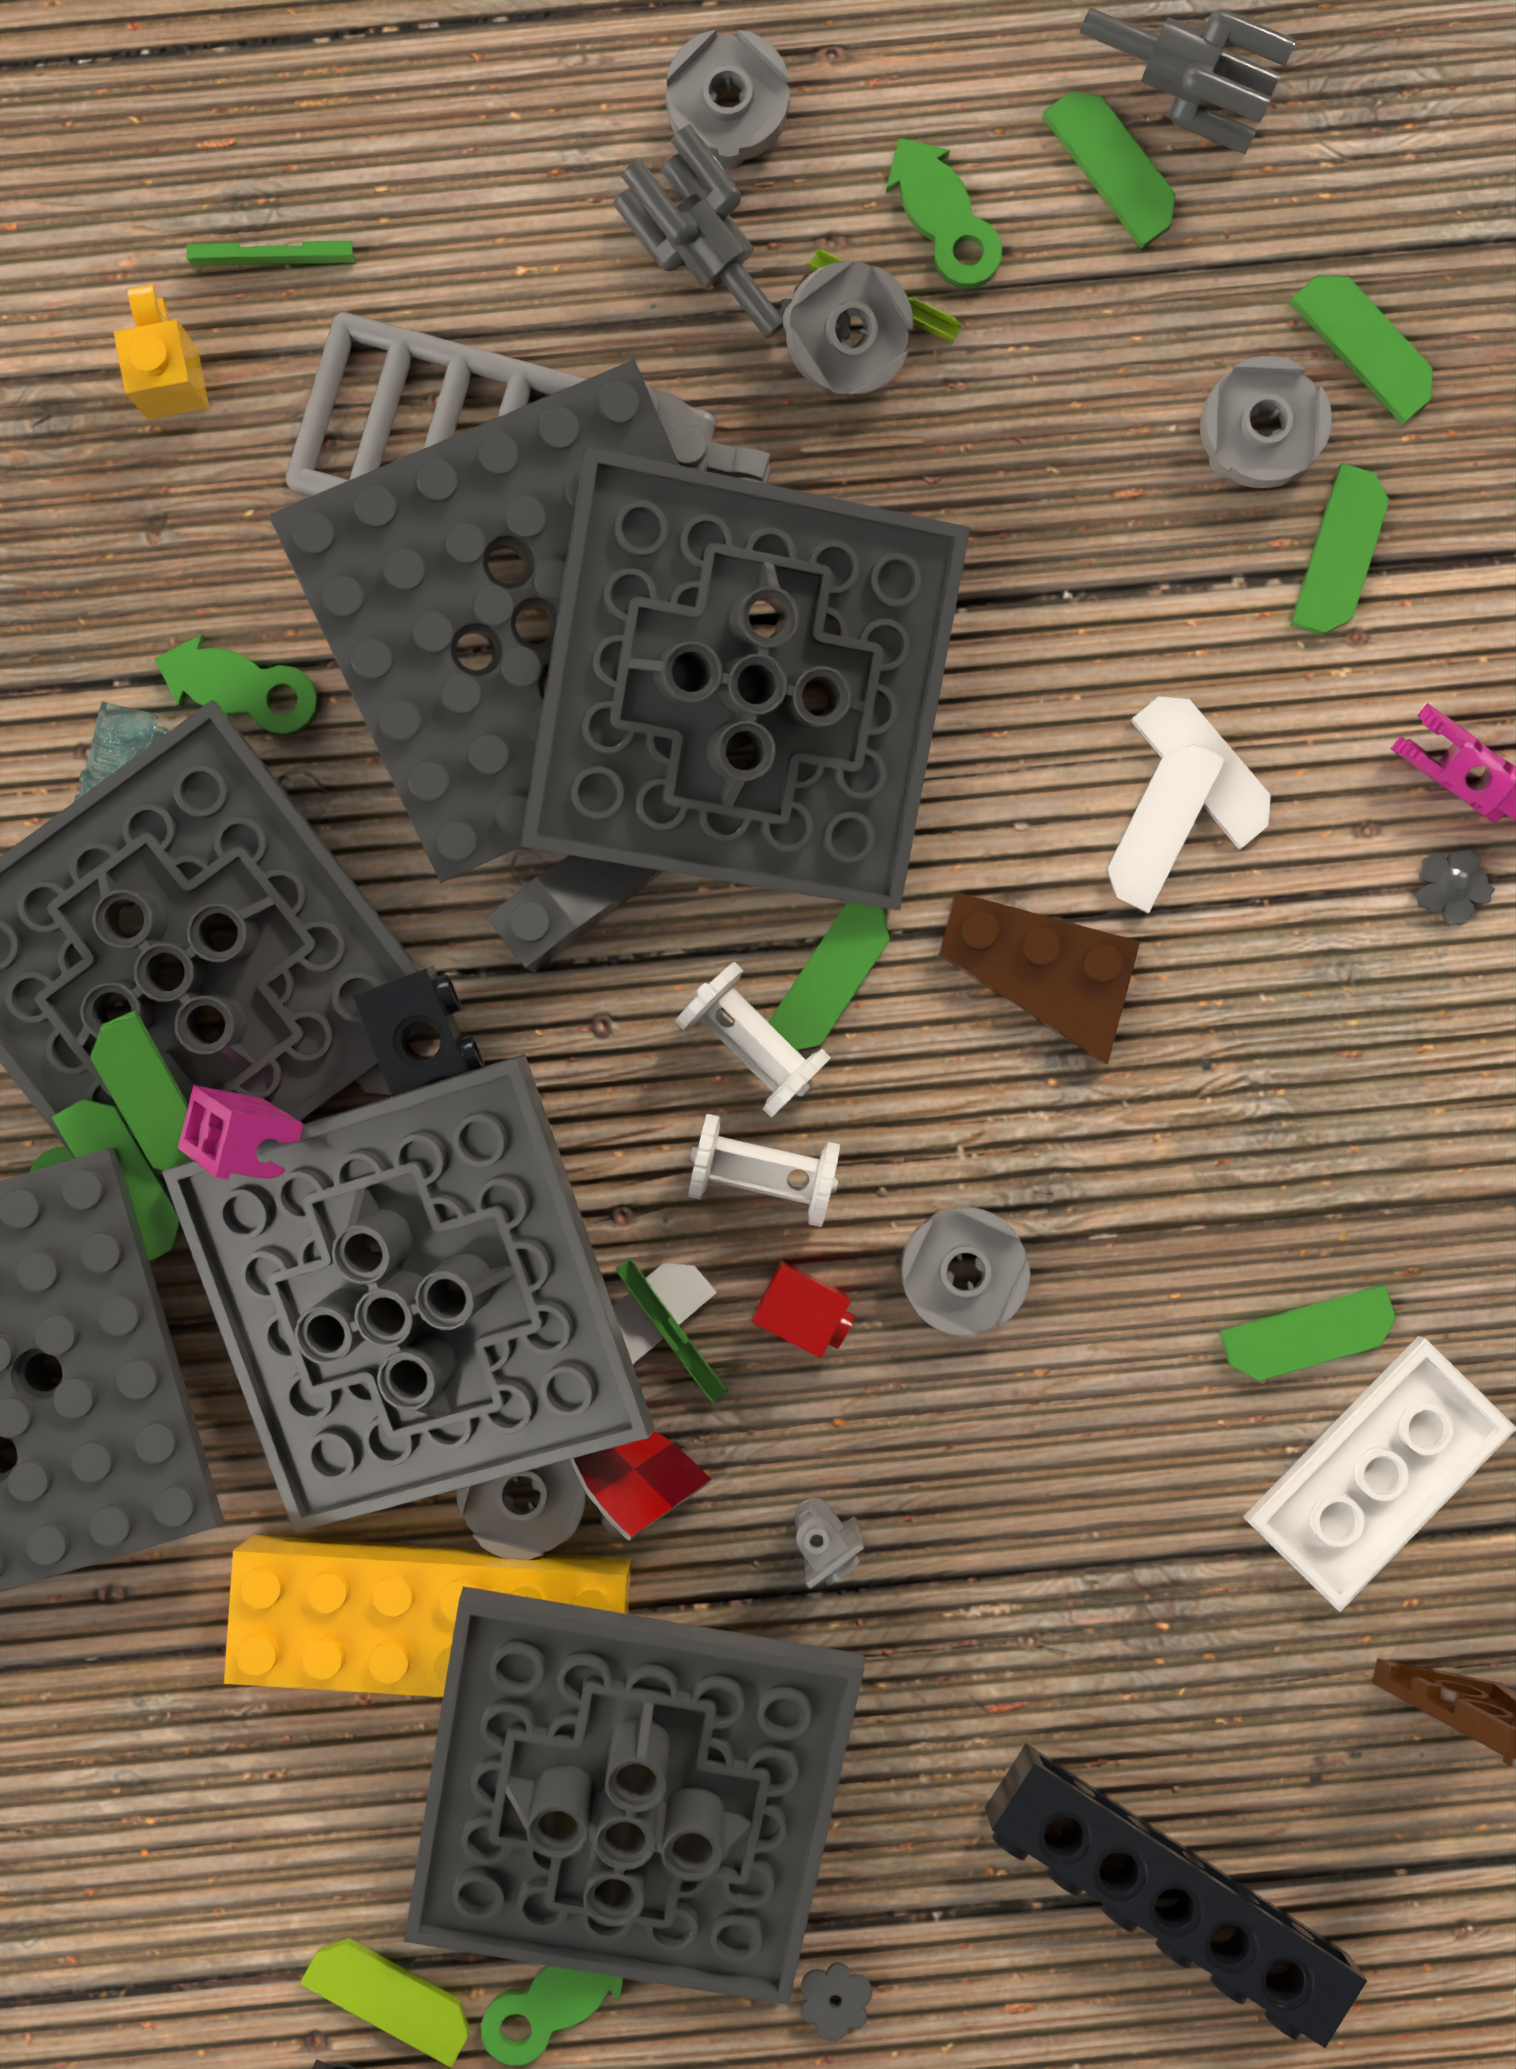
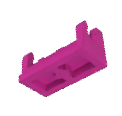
M193 1085L178 1149L215 1178L229 1180L230 1173L271 1179L282 1175L285 1169L272 1161L259 1162L256 1155L258 1146L267 1139H275L279 1143L299 1142L304 1124L261 1097Z

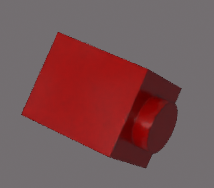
M781 1259L752 1314V1322L822 1358L828 1345L839 1349L854 1321L855 1315L847 1311L851 1302L848 1294Z

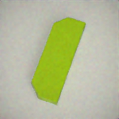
M350 1938L319 1947L300 1982V1985L450 2068H452L470 2033L461 1999Z

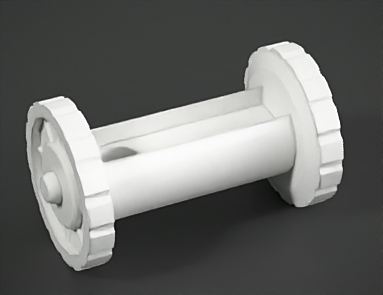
M733 962L709 984L704 983L696 991L697 997L683 1010L675 1022L685 1031L701 1020L773 1092L762 1108L772 1118L795 1094L802 1097L810 1089V1085L807 1082L831 1057L821 1049L805 1060L733 988L744 971L736 962ZM721 1007H723L735 1019V1022H733L721 1010Z
M706 1115L699 1146L692 1148L690 1160L695 1164L688 1197L701 1200L703 1193L707 1189L708 1181L809 1204V1224L822 1227L830 1194L836 1193L838 1180L834 1176L840 1144L827 1141L820 1158H812L720 1137V1116ZM796 1169L805 1171L809 1176L808 1183L802 1187L792 1185L788 1180V1175L791 1171Z

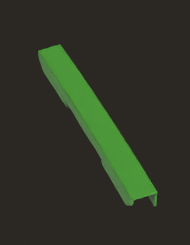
M302 241V246L278 245L240 247V243L187 244V260L192 266L356 263V257L353 255V241Z
M630 1258L618 1266L616 1272L683 1363L684 1367L713 1405H715V1400L724 1393H728V1389L682 1330L634 1260Z

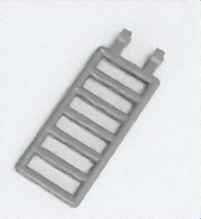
M341 312L334 317L286 473L287 485L296 492L313 496L349 481L315 471V467L353 341L388 350L349 480L380 467L412 358L447 367L423 449L454 436L472 374L507 383L498 417L527 405L532 390L551 395L587 380V378L355 314ZM690 407L701 422L707 443V472L767 484L771 471V466L768 465L770 453L750 448L737 449L711 442L716 425L714 417L706 411Z

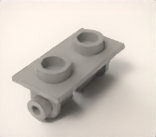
M809 1498L802 1501L795 1511L794 1518L798 1529L796 1534L797 1546L804 1558L806 1585L811 1589L823 1579L828 1585H832L849 1574L860 1561L856 1554L863 1550L864 1546L858 1521L853 1516L842 1524L830 1506L821 1499Z

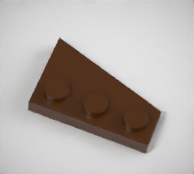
M956 892L953 896L938 955L999 996L1010 1000L1055 1033H1059L1072 1041L1102 1064H1108L1140 941Z
M1377 1658L1373 1684L1503 1755L1502 1761L1516 1768V1693L1501 1682Z

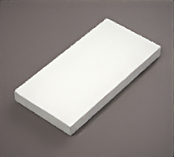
M1417 1336L1243 1518L1334 1608L1341 1612L1516 1431V1426L1428 1340Z

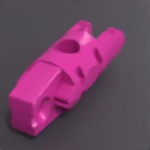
M1427 703L1417 716L1422 719L1423 725L1437 735H1443L1453 744L1446 750L1439 761L1426 754L1425 749L1411 739L1406 740L1402 736L1398 738L1390 749L1436 783L1463 799L1471 808L1492 823L1496 824L1504 814H1507L1516 821V766L1492 752L1479 739ZM1476 766L1485 767L1483 775L1474 782L1466 781V775L1472 768Z

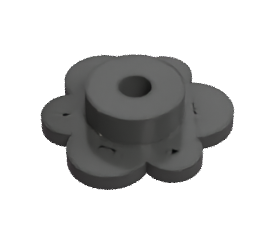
M842 1962L832 1963L828 1967L827 1972L821 1969H813L804 1975L801 1982V1990L805 2000L801 2004V2016L807 2023H817L818 2032L823 2038L836 2041L845 2036L848 2027L859 2029L865 2025L867 2021L865 2006L872 1997V1987L865 1976L860 1974L850 1975L849 1968ZM834 1995H838L840 1997L837 2000L831 1999V1997Z

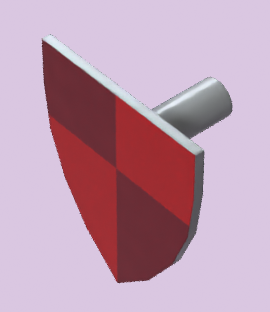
M655 1431L647 1439L571 1459L572 1466L586 1494L603 1514L601 1517L603 1527L612 1533L620 1532L628 1541L701 1490L712 1480L689 1456L666 1437Z

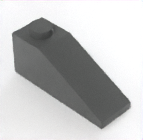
M569 855L537 876L486 916V919L524 967L535 973L664 871Z

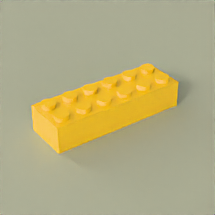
M252 1535L233 1551L224 1684L443 1697L458 1602L463 1586L628 1614L632 1558L544 1552L542 1556L530 1560L506 1559L481 1548Z

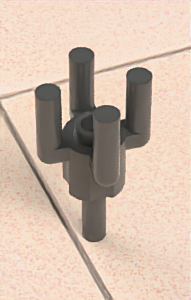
M1090 7L1080 30L1082 35L1148 62L1141 82L1176 96L1170 109V119L1174 125L1245 155L1257 129L1200 106L1201 100L1203 99L1261 123L1281 74L1223 50L1225 44L1228 42L1286 66L1297 41L1294 38L1224 9L1216 10L1209 16L1203 31L1168 17L1158 36Z
M688 124L680 129L671 139V143L680 154L674 155L661 168L662 173L683 201L676 206L644 162L639 159L629 165L622 173L621 177L629 188L614 200L613 206L660 268L665 271H673L684 262L705 290L712 286L716 287L723 282L765 339H768L783 327V319L742 265L751 256L754 248L730 217L731 212L741 201L740 190L692 125Z

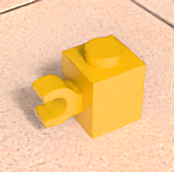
M153 284L128 289L129 303L137 327L114 331L125 394L148 420L208 409L209 403L198 347L177 319L169 321L165 300L163 297L157 298L156 289Z

